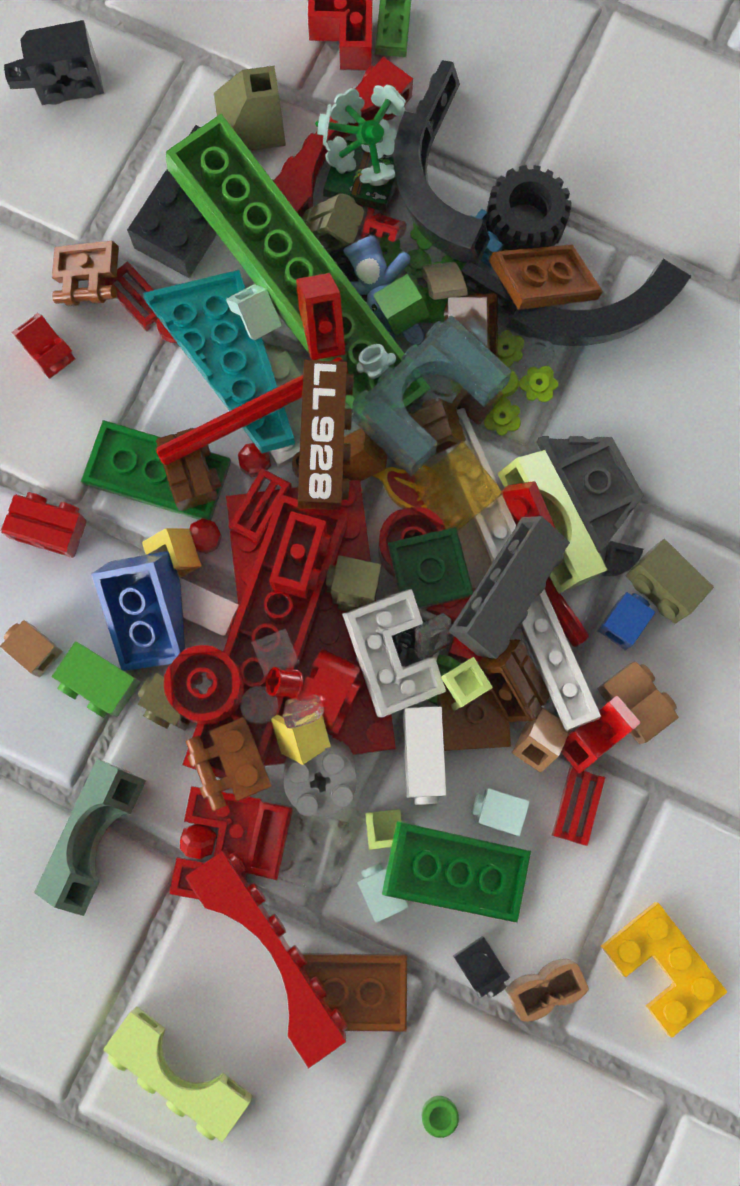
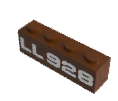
M304 360L298 480V508L341 510L342 500H349V479L343 478V465H350L351 444L344 443V430H351L352 409L345 408L346 395L353 396L354 374H347V362Z

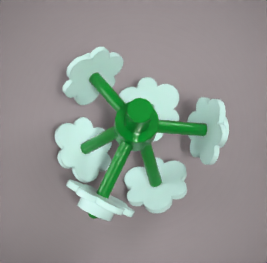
M377 85L373 89L374 93L371 96V101L380 109L373 120L366 121L361 117L360 110L364 107L365 102L359 97V92L356 89L350 88L345 94L340 93L335 97V104L332 107L331 104H328L326 114L320 113L319 120L315 123L316 127H318L317 135H323V145L328 150L326 161L341 174L346 171L351 172L356 168V162L353 158L354 150L362 145L363 150L371 155L372 166L361 171L360 181L362 183H370L373 186H380L395 177L394 165L379 163V159L384 154H394V140L397 135V131L390 128L389 123L382 118L385 114L391 113L396 116H402L405 112L404 105L406 101L393 86L386 85L383 88ZM330 117L338 123L330 122ZM348 122H350V123H356V122H357V123H358V126H351V125H347V124H348ZM328 129L356 134L357 138L348 146L346 141L340 136L326 143Z

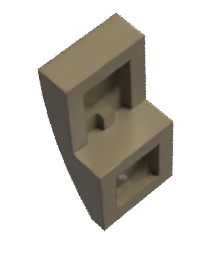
M454 261L421 266L423 280L428 282L429 296L433 300L468 295L463 275Z

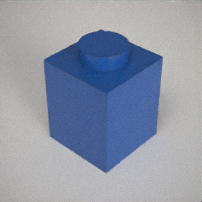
M626 592L618 599L597 631L624 650H627L634 645L655 614V611L649 607L650 603L644 597L636 593L631 595Z

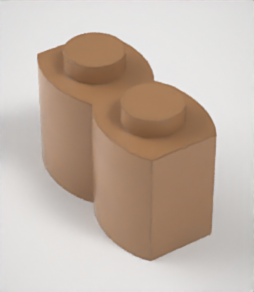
M634 661L597 689L606 703L615 696H618L641 723L630 734L639 744L647 743L679 717L675 712L677 706L674 700L667 693H660L653 683L655 677L646 665H639Z
M571 959L552 961L544 966L538 975L528 974L512 981L505 989L516 1015L524 1022L535 1021L546 1016L555 1005L574 1003L581 999L589 990L578 964Z

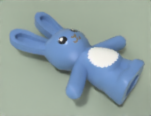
M368 236L344 248V253L354 267V272L359 281L350 283L360 295H367V305L396 342L395 334L373 295L397 278L410 263V256L408 253L402 252L387 267L382 255L379 239L376 236ZM419 323L402 332L405 338L414 345H420L425 340L424 330Z

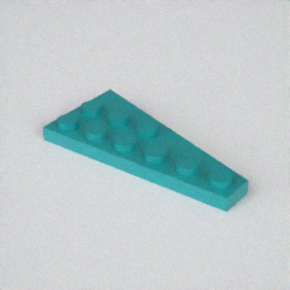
M240 270L143 293L145 302L229 411L278 387L262 337L256 340L251 339L241 316L232 312L226 301L227 298L246 289ZM285 407L242 427L261 453L295 445V438Z

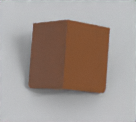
M368 425L344 437V443L351 444L350 465H343V475L349 480L360 479L361 482L386 469L388 443Z

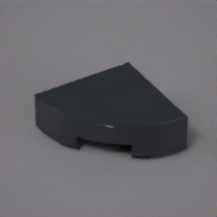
M610 541L604 561L607 571L602 573L601 576H617L627 572L639 561L644 549Z

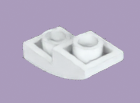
M179 577L183 618L228 637L240 605Z

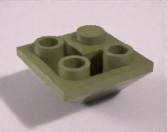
M275 65L241 70L214 92L217 116L219 114L224 116L249 150L286 146Z

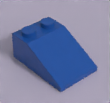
M168 551L110 561L91 573L121 670L127 671L168 665L173 662L179 653L185 650L181 583Z

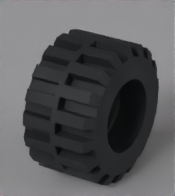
M527 165L519 166L517 172L512 168L506 172L505 177L501 175L496 180V185L492 187L490 192L485 225L487 230L495 234L503 244L501 251L504 249L518 250L550 247L560 242L570 216L572 202L568 200L570 196L568 188H562L564 181L560 177L554 179V172L547 169L546 172L540 171L541 166L534 165L533 169H528ZM521 204L536 207L543 214L544 218L537 221H526L517 217L511 208Z

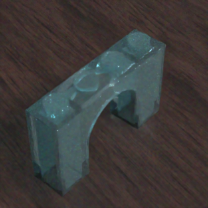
M452 315L443 323L441 321L436 322L427 332V338L419 346L413 344L402 356L403 361L394 369L392 367L387 368L378 378V384L370 392L365 390L360 393L352 404L354 406L352 408V420L410 476L415 474L436 453L438 442L406 411L402 397L407 387L422 376L430 374L444 375L457 381L484 407L508 384L512 372Z

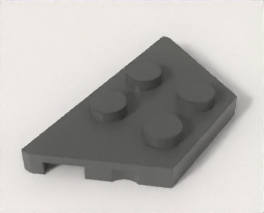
M549 436L539 437L537 444L540 450H545L598 553H601L644 496L613 437H595L593 439H587L583 436H569L568 439L549 438Z

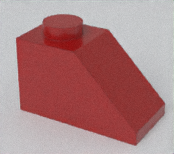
M326 273L296 279L299 310L311 360L345 355L340 291L331 274Z

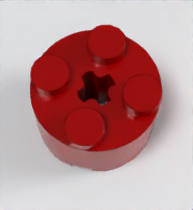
M420 506L397 510L389 515L381 527L378 544L379 559L386 571L395 577L387 546L388 543L445 530L442 519L433 511Z
M197 645L183 650L173 660L171 665L168 666L164 676V692L167 701L181 716L198 724H215L225 720L237 711L244 693V681L240 669L225 652L213 646ZM203 677H207L213 683V686L209 687L205 694L196 688L197 685L203 683Z
M322 649L313 663L316 669L313 668L310 675L306 676L303 682L302 691L295 700L292 714L302 718L316 709L322 713L326 731L337 735L344 720L347 719L355 702L354 698L365 679L360 666Z

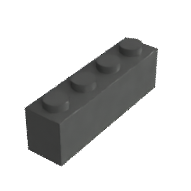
M542 516L522 517L449 632L477 656L497 659L507 649L510 642L509 639L517 626L526 619L528 615L527 610L534 599L544 590L549 575L563 560V553L570 542Z

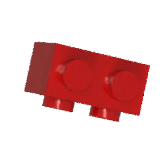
M290 511L269 579L273 590L307 599L309 590L316 591L321 576V570L316 569L320 555L326 557L332 538L331 535L327 534L326 521Z

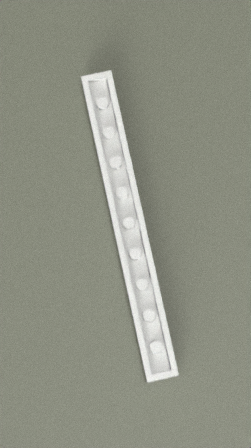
M464 408L457 410L466 440L459 445L445 450L444 453L493 563L514 531L516 524ZM544 589L527 610L528 615L520 624V628L567 732L595 721L601 715Z

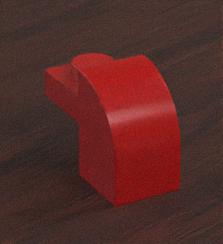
M39 313L11 332L49 379L76 359L66 342L56 334L46 319Z
M615 696L599 710L601 715L599 719L578 727L567 737L561 753L579 774L641 723L618 696Z

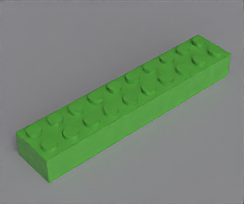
M219 114L166 151L168 171L254 283L267 289L275 310L308 353L309 349L299 310L296 279L326 273L331 274L340 291L345 355L320 360L331 361L341 357L344 362H347V374H354L353 396L346 395V403L364 426L368 425L373 431L378 432L390 423L397 414L406 411L425 396L430 390V386L222 114ZM380 344L388 354L394 353L396 361L389 365V369L383 375L371 379L367 373L358 372L359 355L366 347Z

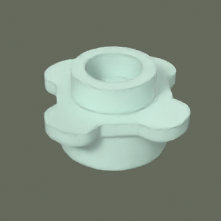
M380 344L370 345L360 353V362L357 364V370L360 373H367L371 379L378 378L389 369V365L396 361V356L394 353L388 354Z

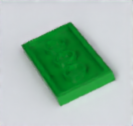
M105 420L102 421L81 479L83 485L198 520L202 518L212 520L231 464L229 457L212 452V456L206 457L209 469L216 468L222 486L216 489L218 499L179 511L175 504L163 463L156 451V440L161 437Z
M397 821L382 895L518 923L531 851Z

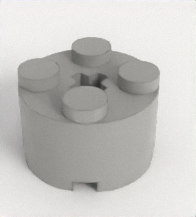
M328 735L331 747L325 748V751L304 765L286 757L284 764V790L288 800L301 815L328 816L349 806L353 800L357 783L353 754L345 743L332 738L331 735ZM321 772L322 776L319 777L315 773Z

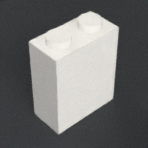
M405 708L402 714L406 798H414L415 805L438 804V797L446 796L442 708Z

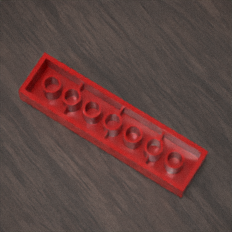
M279 494L223 650L241 671L244 681L243 697L237 711L225 720L215 724L197 723L192 738L200 736L204 749L214 746L209 731L245 717L263 764H265L275 735L271 718L276 715H282L287 696L268 695L266 691V678L272 667H279L282 670L289 671L298 669L326 588L330 564L334 565L347 528L346 515L331 510L298 508V499ZM290 511L326 521L327 534L332 536L326 557L320 555L316 569L321 570L316 591L309 590L307 599L273 590L269 582ZM187 750L182 765L196 770V767H191L187 757L190 755V752ZM220 757L209 761L216 777L221 779L227 777Z

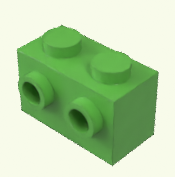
M77 641L74 642L51 676L60 682L58 690L73 699L81 695L90 701L87 708L103 718L108 713L118 717L141 683Z

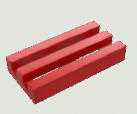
M378 213L365 220L362 232L369 234L377 229L375 236L382 238L390 233L388 240L395 242L405 234L407 224L405 221Z
M127 261L117 269V277L105 279L104 286L114 285L113 283L116 281L120 283L148 316L145 318L117 287L116 299L147 332L151 329V324L157 322L158 317L123 275L128 273L144 292L153 291L154 289Z
M261 468L229 523L228 528L259 545L268 528L279 494L287 496L292 488V483ZM265 479L269 480L268 487L245 527L240 525L243 517ZM277 485L281 486L257 531L253 532L254 525Z
M574 767L569 768L552 836L588 846L606 777L587 771H582L579 774ZM578 777L582 778L567 833L562 831L575 780ZM592 781L594 786L581 835L577 836L576 832L589 783Z

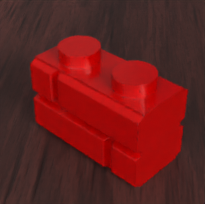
M28 492L26 497L15 494L8 509L9 513L6 515L1 528V533L11 540L71 558L75 557L80 538L86 526V519L79 513L80 509L65 502H60L58 507L47 504V498Z

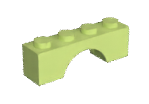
M545 450L518 457L497 473L504 488L511 484L536 481L556 530L570 542L563 553V560L549 575L559 594L586 584L607 571Z
M136 1006L130 1011L103 1050L109 1054L107 1057L108 1061L121 1071L126 1069L131 1071L138 1077L137 1083L151 1094L158 1092L167 1099L166 1105L172 1112L180 1117L187 1115L197 1123V1130L203 1136L210 1140L217 1138L223 1142L250 1104L253 1095L224 1073L210 1081L200 1083L189 1082L178 1077L169 1068L164 1058L162 1044L165 1027Z

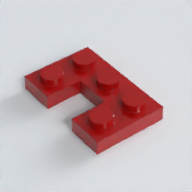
M191 786L184 822L219 828L214 856L226 848L229 854L235 852L246 867L258 809L262 799L247 797L237 801L234 794L222 792L226 806L212 811L208 798H203L200 788ZM177 857L169 894L199 900L185 876L205 862ZM243 872L242 874L247 880L248 873Z

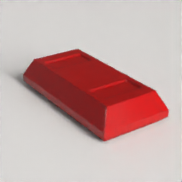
M260 801L246 862V871L244 873L278 880L293 808Z

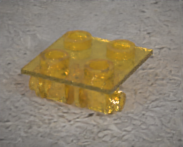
M464 441L430 470H427L425 467L416 470L414 473L416 479L412 484V487L429 510L436 513L442 519L445 528L457 527V531L503 494L502 490Z

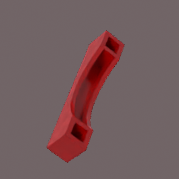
M382 57L375 66L371 65L364 73L362 81L354 88L359 92V97L365 102L364 107L360 110L361 117L366 121L373 120L380 109L371 101L375 86L379 85L383 88L386 85L393 86L405 99V105L412 98L413 78L385 57ZM393 113L385 114L382 119L386 121L392 120L396 115ZM330 117V122L338 123ZM348 122L347 125L358 126V123ZM328 129L326 143L329 140L333 141L337 136L346 139L352 133ZM317 132L308 135L302 145V149L295 157L291 156L286 160L282 167V172L273 180L301 218L305 210L313 207L316 180L326 161V153L328 152L326 146L323 145V135H317Z
M225 848L187 874L185 878L204 908L222 913L241 923L258 937L272 955L282 975L287 993L289 1010L288 1038L309 1069L346 1043V1032L344 1030L348 1028V1025L337 1008L331 1011L323 999L327 996V992L316 976L310 979L303 968L307 962L296 945L290 948L282 936L286 933V929L275 913L269 916L262 905L266 902V899L256 883L249 885L242 873L246 871V868L235 852L229 854Z

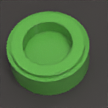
M434 1096L427 1100L422 1108V1123L430 1135L444 1138L456 1130L459 1114L455 1104L449 1098Z

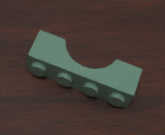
M96 759L34 891L36 895L54 908L81 916L85 915L100 882L95 869L96 852L100 840L112 822L123 815L132 813L146 780L115 765Z

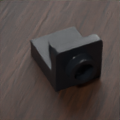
M483 936L453 955L479 998L485 995L488 998H492L507 987L504 982L510 976Z

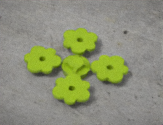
M504 330L501 335H498L497 363L501 368L491 375L490 380L486 375L482 374V368L477 366L472 368L471 366H458L456 375L451 378V385L456 388V396L466 384V381L477 373L504 393L484 420L485 428L490 431L496 430L499 436L506 435L508 431H516L521 425L520 418L518 417L520 408L517 405H511L510 400L506 398L513 395L518 387L526 392V397L529 401L538 399L540 402L550 401L553 396V390H556L558 387V381L553 378V369L549 366H542L539 369L537 367H530L527 370V375L523 376L519 381L517 374L510 367L513 361L519 362L522 359L523 353L521 350L524 347V339L519 335L512 336L509 330ZM507 346L509 349L504 350L503 347ZM541 381L542 384L537 385L536 382ZM504 414L506 417L500 418V415Z

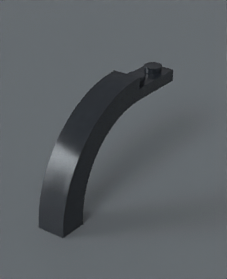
M442 60L436 73L430 78L429 88L424 98L419 101L416 113L405 111L394 145L395 177L406 208L422 235L433 246L449 257L465 264L469 260L478 266L490 241L484 220L465 215L451 208L437 197L428 183L427 166L430 149L460 86L454 63Z
M663 259L653 269L643 286L625 299L614 304L589 310H568L552 306L518 310L500 279L469 260L461 271L468 294H498V312L512 315L506 325L507 328L536 341L563 346L600 344L634 332L647 324L668 306L691 278V275Z

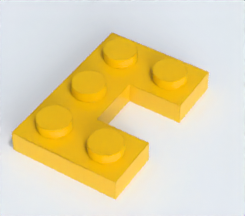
M654 902L600 946L624 977H627L652 956L673 983L645 1006L671 1038L727 993L723 985L658 902Z

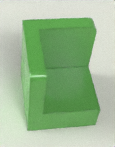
M408 274L373 295L395 335H399L430 316L421 294Z

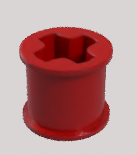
M272 667L266 678V691L268 695L287 696L291 699L299 697L303 687L302 673L299 670L289 671L282 670L279 667Z

